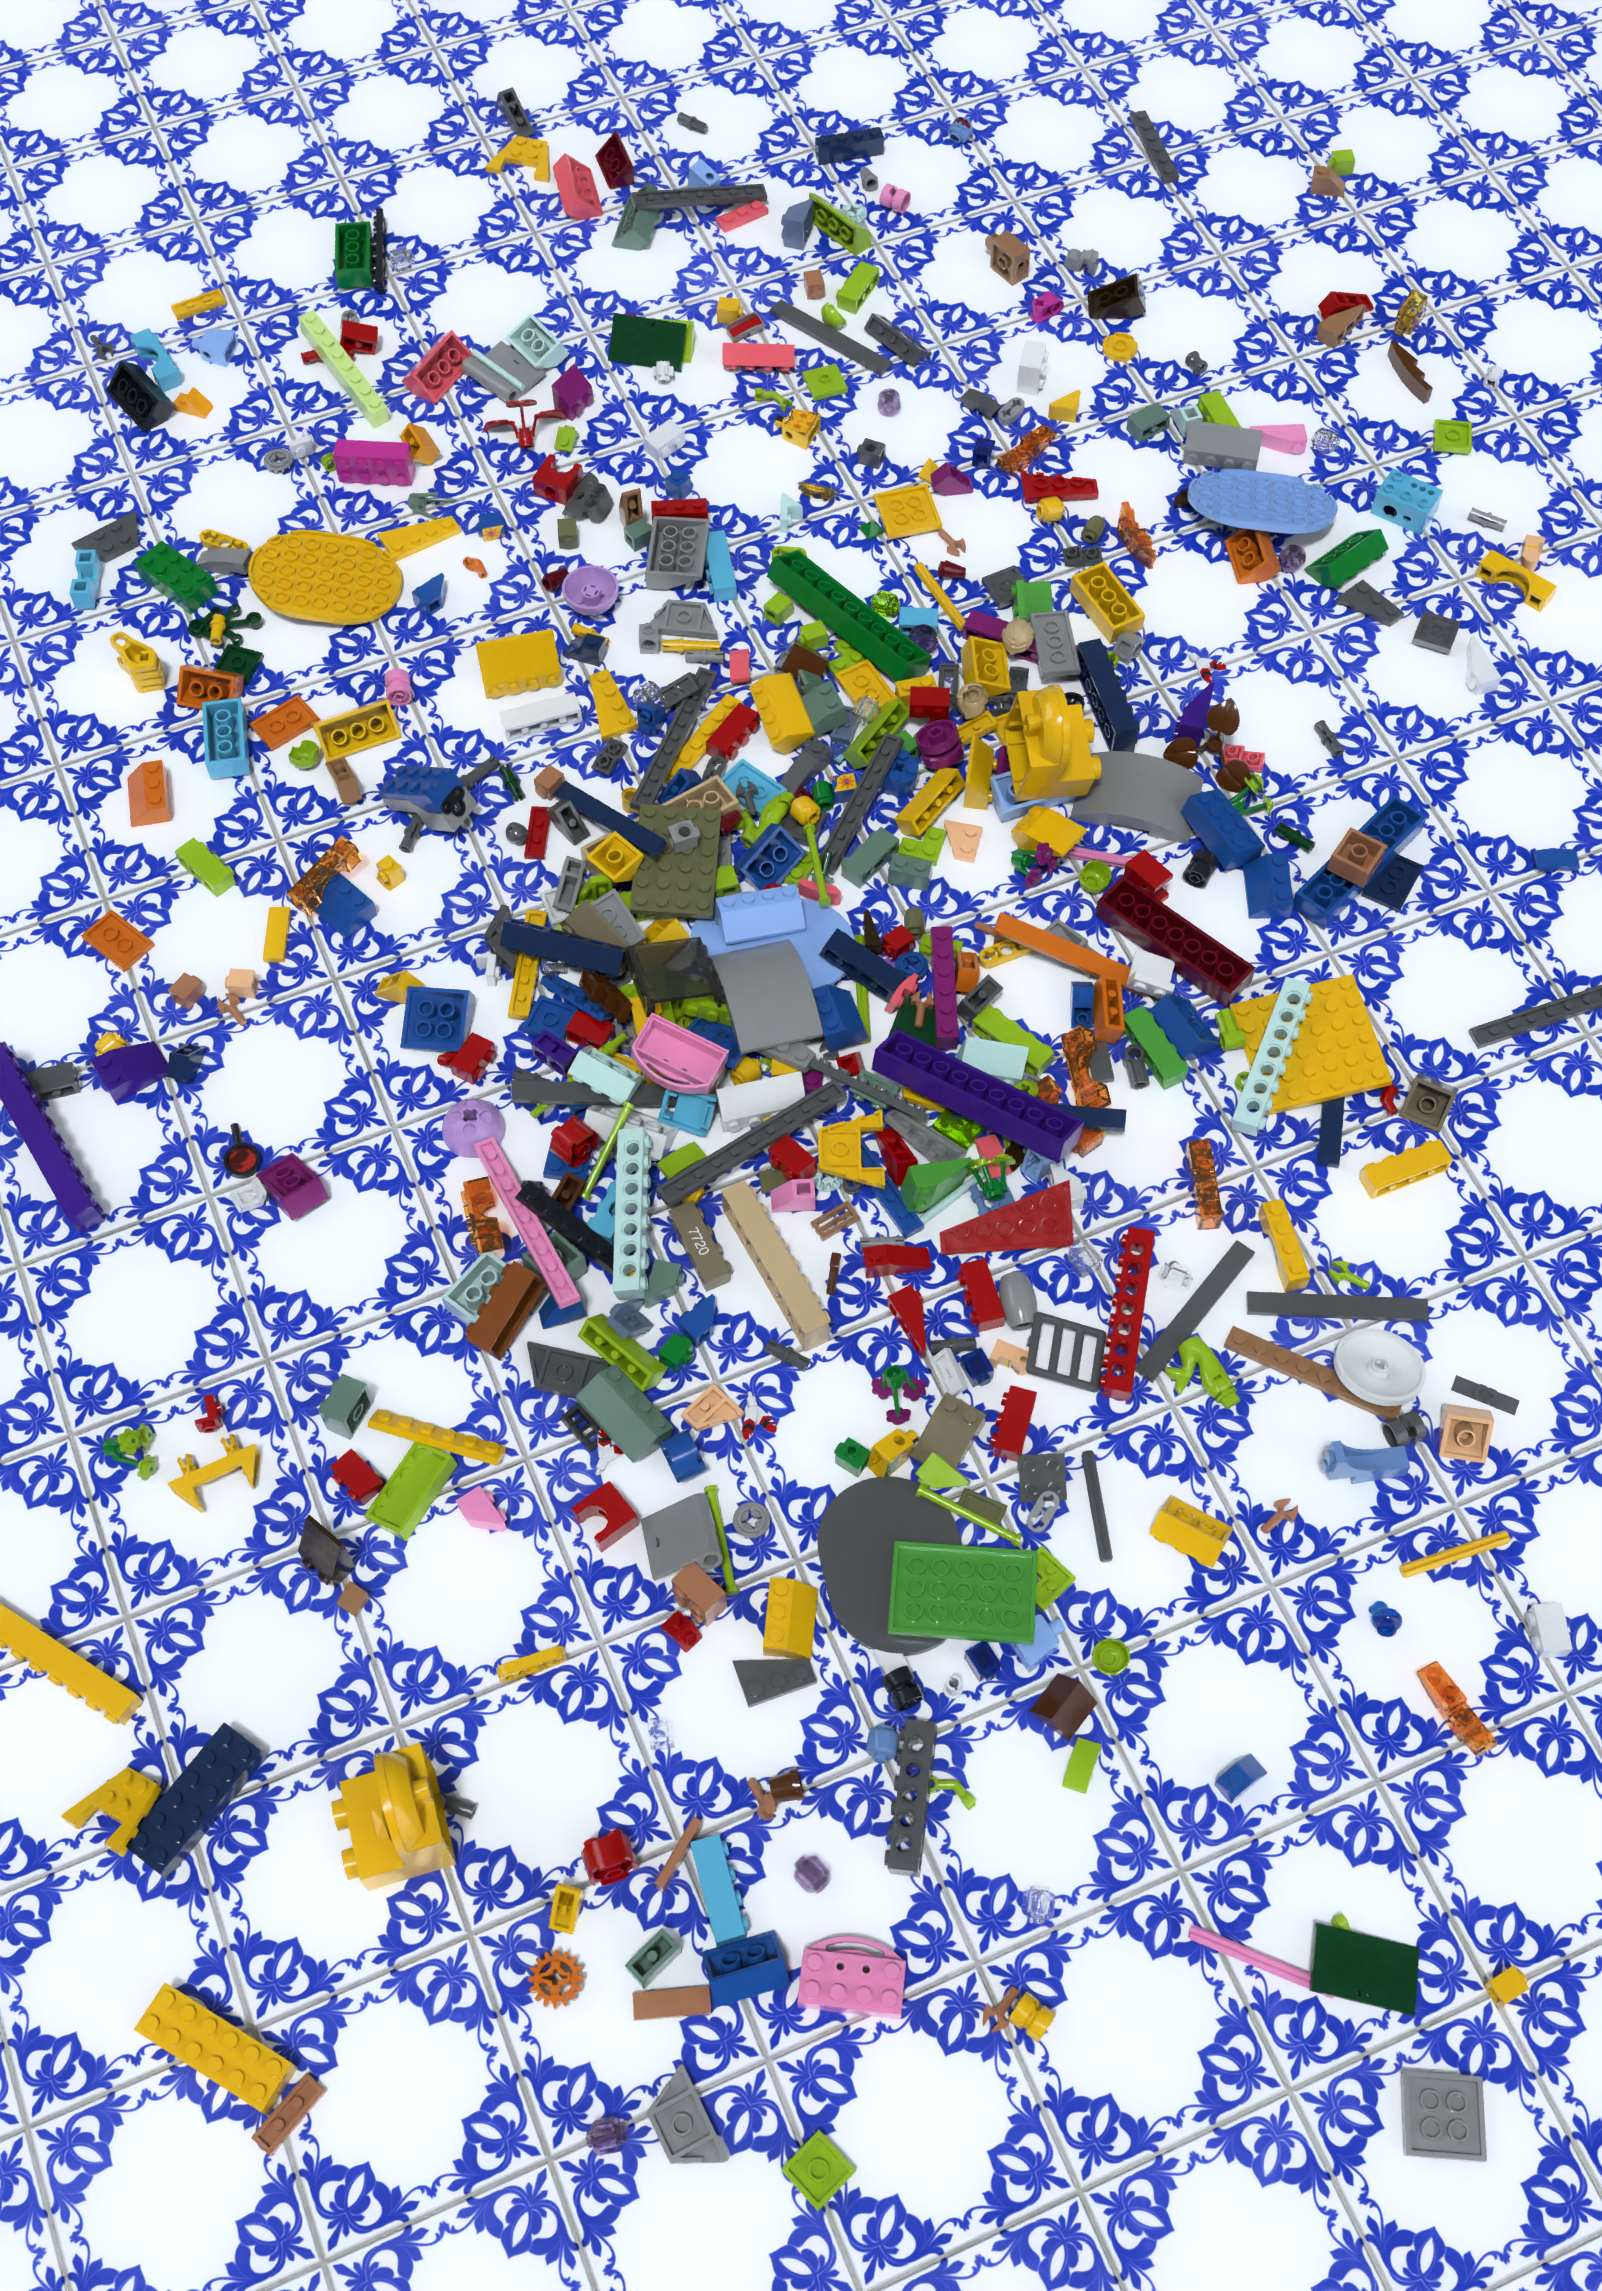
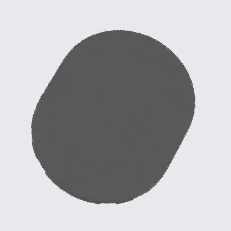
M900 1477L869 1478L857 1482L842 1491L833 1499L823 1514L818 1529L817 1548L829 1602L835 1618L843 1630L845 1629L857 1643L869 1650L877 1649L888 1653L912 1656L935 1649L943 1644L946 1639L888 1634L895 1541L962 1545L951 1512L922 1496L920 1498L915 1496L921 1484Z

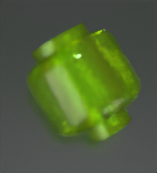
M881 590L871 599L872 609L883 617L890 618L897 614L900 609V601L894 593Z

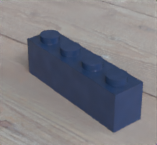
M880 127L815 138V157L819 166L884 155V135Z
M838 928L819 954L886 1002L890 1000L906 977L900 970L888 964L880 956L875 955L863 944L858 943Z

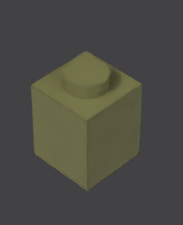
M576 518L557 519L559 549L578 548Z

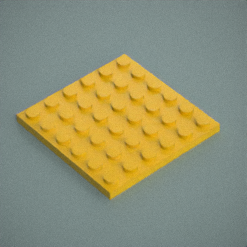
M1353 974L1311 984L1310 992H1313L1311 1003L1305 1006L1307 1012L1304 1022H1299L1300 1032L1298 1038L1292 1041L1293 1051L1291 1057H1286L1284 1062L1287 1063L1285 1073L1278 1078L1280 1086L1277 1094H1272L1273 1105L1270 1112L1266 1111V1116L1392 1085L1391 1075ZM1280 992L1230 1005V1010L1234 1012L1238 1027L1243 1030L1246 1045L1243 1050L1250 1070ZM1278 1037L1276 1039L1283 1040L1284 1038ZM1270 1055L1269 1057L1276 1058L1278 1056ZM1263 1073L1265 1076L1271 1075L1270 1073ZM1258 1091V1094L1265 1093L1263 1091Z

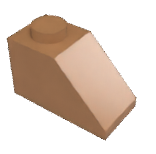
M1314 165L1310 194L1344 198L1345 182L1332 167Z

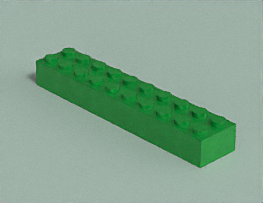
M797 550L773 557L766 577L773 581L776 586L783 589L787 595L793 597L801 606L809 610L813 616L824 622L828 628L839 634L842 639L849 642L854 649L860 651L868 660L875 663L880 670L890 675L894 681L897 682L925 675L932 656L803 553Z

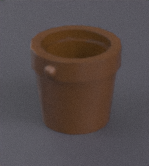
M797 1767L769 1779L770 1790L775 1804L805 1799Z

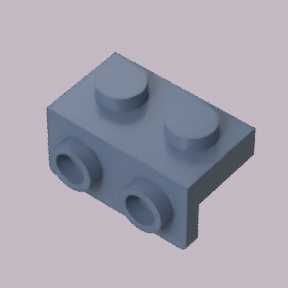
M641 1298L615 1304L611 1308L610 1316L606 1321L615 1330L616 1334L624 1339L650 1332L654 1325L638 1311L644 1302Z

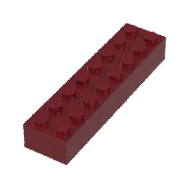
M1122 876L1097 901L1095 912L1097 917L1145 951L1174 961L1173 970L1226 1008L1252 981L1256 967L1125 876Z

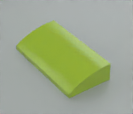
M414 1442L364 1517L390 1534L407 1541L458 1464L451 1455L431 1446Z

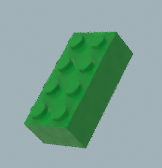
M370 221L335 223L334 272L338 289L373 286V234Z
M160 541L134 562L140 579L191 615L219 593L212 575L164 541Z

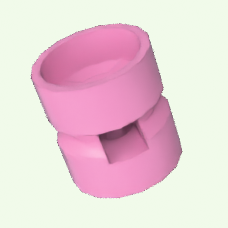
M887 183L881 191L879 203L903 214L910 204L911 193Z
M398 668L389 670L384 676L386 698L391 705L404 706L412 699L409 673Z

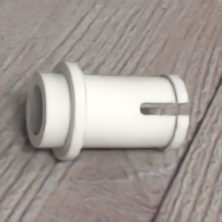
M952 1675L951 1679L949 1676L943 1687L945 1696L950 1699H957L962 1694L963 1689L960 1677Z

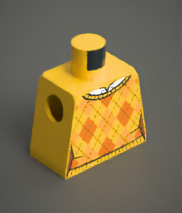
M791 409L787 417L777 416L775 426L782 428V438L807 450L821 427V414Z

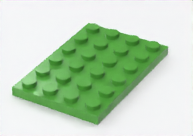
M895 1541L888 1634L1034 1645L1038 1551Z

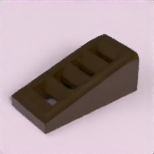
M865 911L863 916L865 947L877 956L882 955V942L870 912Z

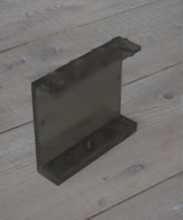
M700 937L626 947V964L646 1017H649L651 1013L655 1014V1003L712 995L714 1003H716L717 1007H721V998H724V988L722 985H719L718 973L714 972L713 961L711 958H708L707 946L703 945Z

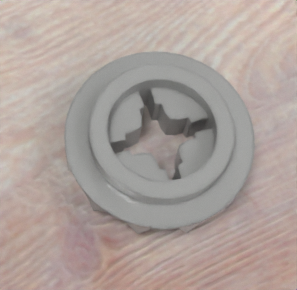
M274 449L265 455L263 460L264 466L269 472L274 471L277 473L282 471L284 473V469H290V465L293 464V456L285 449Z
M748 1502L739 1506L733 1515V1526L737 1534L742 1535L745 1539H757L759 1536L765 1535L770 1527V1515L767 1509L755 1502ZM749 1513H751L753 1519H758L755 1522L754 1529H752L749 1523H745L748 1521Z

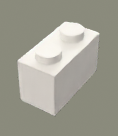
M671 419L643 437L644 451L657 462L667 458L671 453L686 444L685 430Z
M1562 1602L1533 1604L1526 1613V1623L1528 1627H1531V1646L1536 1651L1537 1658L1567 1656L1573 1648Z

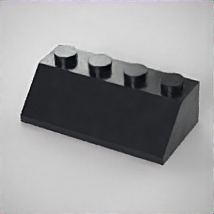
M123 360L120 361L106 389V392L143 432H148L168 421L176 406L139 365Z

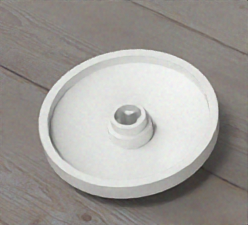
M1363 1328L1348 1333L1341 1339L1334 1354V1368L1344 1386L1359 1398L1376 1405L1399 1406L1406 1404L1418 1396L1426 1380V1367L1418 1351L1402 1337L1382 1329Z

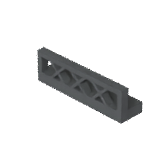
M872 313L864 327L867 332L911 366L916 367L922 356L930 358L932 352L882 315Z

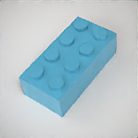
M242 698L202 702L205 765L210 779L250 774L247 718Z

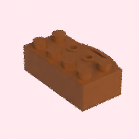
M515 1261L511 1265L506 1264L501 1272L503 1279L500 1284L495 1283L491 1287L489 1295L492 1297L489 1302L480 1305L477 1311L479 1318L475 1324L471 1322L465 1330L467 1335L465 1340L499 1361L514 1341L546 1287V1283L541 1277Z

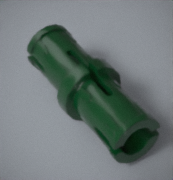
M506 764L508 770L502 765L499 768V772L504 779L506 789L510 791L513 801L518 802L516 796L522 801L525 798V794L520 787L519 778L515 776L510 764Z
M1280 822L1275 829V833L1288 840L1289 844L1300 847L1308 854L1315 847L1316 842L1302 835L1301 831L1294 830L1283 822Z

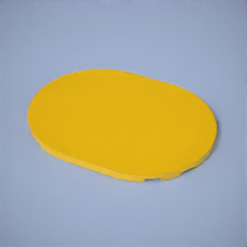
M292 530L287 534H277L267 539L265 544L261 547L259 546L254 551L248 567L250 586L256 597L271 610L297 619L341 625L366 623L390 611L398 601L402 591L401 570L393 556L387 550L376 546V543L349 535L315 530Z

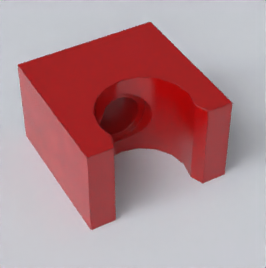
M549 454L532 477L534 495L564 506L567 505L574 490L584 477L582 465L576 463L570 471L559 473L557 471L556 456Z
M1144 849L1126 862L1123 876L1163 903L1168 899L1169 893L1162 886L1172 880L1174 874Z
M607 1481L571 1508L573 1517L578 1524L583 1523L592 1516H600L608 1521L606 1527L594 1536L596 1547L601 1553L639 1526L637 1514L610 1481Z

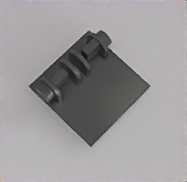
M1065 1453L1018 1456L1017 1470L1019 1471L1021 1503L1036 1502L1038 1497L1045 1491L1055 1492L1059 1497V1501L1067 1500ZM1049 1496L1048 1498H1044V1497H1043L1042 1500H1043V1501H1052L1053 1497H1052V1496Z

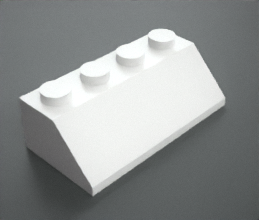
M801 1071L716 1089L718 1097L717 1107L723 1132H736L742 1128L756 1127L762 1123L763 1118L774 1116L805 1097Z
M592 1105L586 1110L584 1122L600 1136L599 1140L606 1142L623 1107ZM631 1110L622 1129L644 1127L652 1140V1147L649 1148L648 1155H650L653 1161L662 1160L668 1155L679 1129L657 1121L658 1118ZM618 1138L613 1147H617Z

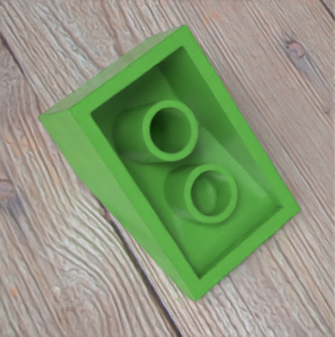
M971 1157L909 1166L900 1189L907 1212H923L961 1186L972 1162Z

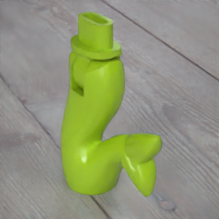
M783 791L780 796L776 795L773 797L774 799H771L762 809L758 827H756V823L747 809L741 811L740 814L743 819L733 830L744 828L740 840L746 848L749 849L771 823H780L788 809L791 808V802L795 799L792 793Z
M1197 1335L1190 1337L1178 1347L1182 1361L1181 1368L1164 1367L1166 1374L1175 1380V1390L1178 1395H1181L1187 1386L1189 1379L1194 1373L1195 1365L1198 1363L1201 1383L1205 1391L1213 1399H1216L1218 1404L1221 1403L1227 1410L1241 1401L1236 1394L1237 1389L1233 1386L1220 1361L1209 1346Z

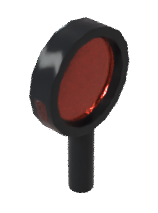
M233 1123L230 1127L234 1145L226 1151L223 1157V1164L228 1174L232 1177L246 1179L259 1171L261 1156L255 1146L243 1143L239 1124Z

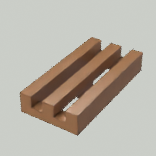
M846 1201L810 1222V1225L815 1229L816 1234L820 1236L823 1242L858 1222L859 1216L849 1202ZM846 1209L848 1210L847 1212H845L844 1214L840 1215L839 1217L837 1216V1217H835L834 1219H832L830 1222H828V1223H826L825 1225L819 1227V1225L822 1224L823 1222L829 1220L830 1218L836 1216L837 1214L843 1212V1211L846 1210Z

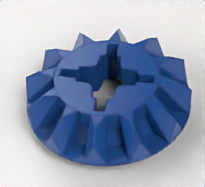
M908 951L897 958L895 968L906 975L904 980L914 973L918 974L917 979H922L927 974L928 961L921 953ZM908 964L911 966L916 965L915 970L912 968L908 969Z

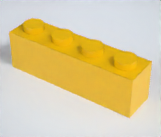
M939 769L895 817L894 820L903 835L920 836L965 786V782L958 769Z
M1441 1139L1433 1142L1428 1140L1417 1148H1407L1399 1155H1389L1378 1163H1368L1363 1167L1359 1180L1372 1200L1449 1170L1453 1159Z

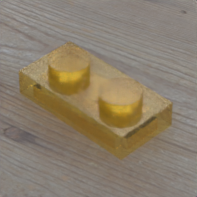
M799 482L798 489L803 490L805 495L813 496L814 493L821 494L820 498L831 500L832 497H837L839 490L807 482Z

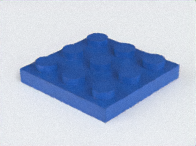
M696 1017L686 1028L729 1050L725 1068L735 1069L748 1054H740L732 1027Z

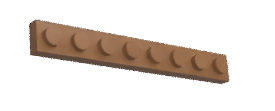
M1234 1325L1223 1348L1387 1421L1397 1418L1402 1405L1381 1406L1367 1402L1349 1391L1340 1381L1335 1370Z

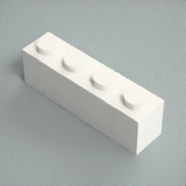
M575 692L499 712L501 726L507 742L583 722L581 708Z

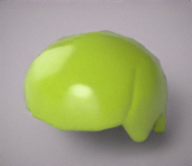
M827 302L821 308L822 320L833 329H838L847 321L832 304H829L830 302Z
M302 740L299 747L292 746L288 754L290 763L300 769L314 766L319 760L317 743L312 740Z
M1099 860L1089 861L1079 874V883L1088 892H1102L1111 881V869L1105 862Z
M1104 1639L1095 1645L1092 1653L1093 1665L1100 1673L1108 1676L1118 1675L1128 1667L1130 1662L1129 1649L1121 1640Z

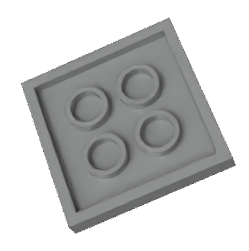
M1401 2071L1404 2156L1487 2162L1482 2076Z

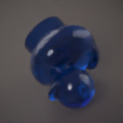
M1381 1600L1374 1602L1369 1607L1368 1611L1372 1614L1371 1623L1377 1629L1378 1634L1383 1637L1394 1636L1403 1623L1401 1614L1395 1609L1388 1608V1605Z

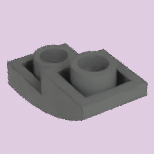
M969 388L960 397V400L972 411L978 408L989 419L1001 407L990 396L972 388Z
M1080 544L1062 549L1065 566L1090 567L1103 562L1100 545L1082 549Z
M610 737L603 751H599L591 768L610 775L624 757L629 748L628 744Z

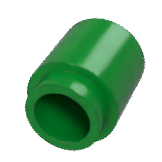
M824 780L817 781L811 787L813 800L819 805L820 810L828 811L833 807L834 803L831 784Z

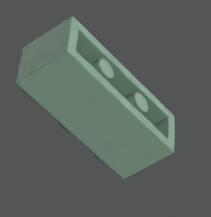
M880 827L876 832L873 831L863 844H859L851 856L844 858L841 863V876L860 889L892 858L893 853H898L900 839L883 827Z

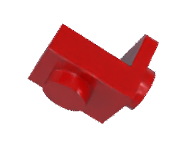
M213 1394L204 1396L208 1417L194 1421L199 1433H211L217 1428L222 1427L220 1415L224 1414L221 1401H217Z
M678 1610L660 1626L662 1631L677 1642L685 1653L702 1639V1635L695 1624Z

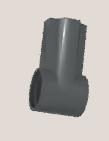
M1131 1044L1125 1050L1122 1064L1126 1068L1131 1088L1139 1090L1149 1086L1150 1081L1143 1058V1048L1138 1044Z

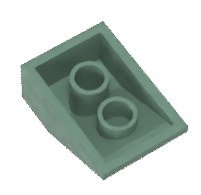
M831 680L812 688L802 697L815 730V734L809 739L849 722L845 706Z

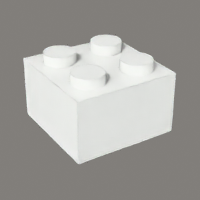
M1025 340L1019 362L1016 393L1037 396L1039 388L1043 389L1044 378L1042 376H1046L1048 365L1045 362L1048 361L1049 351H1046L1047 343Z

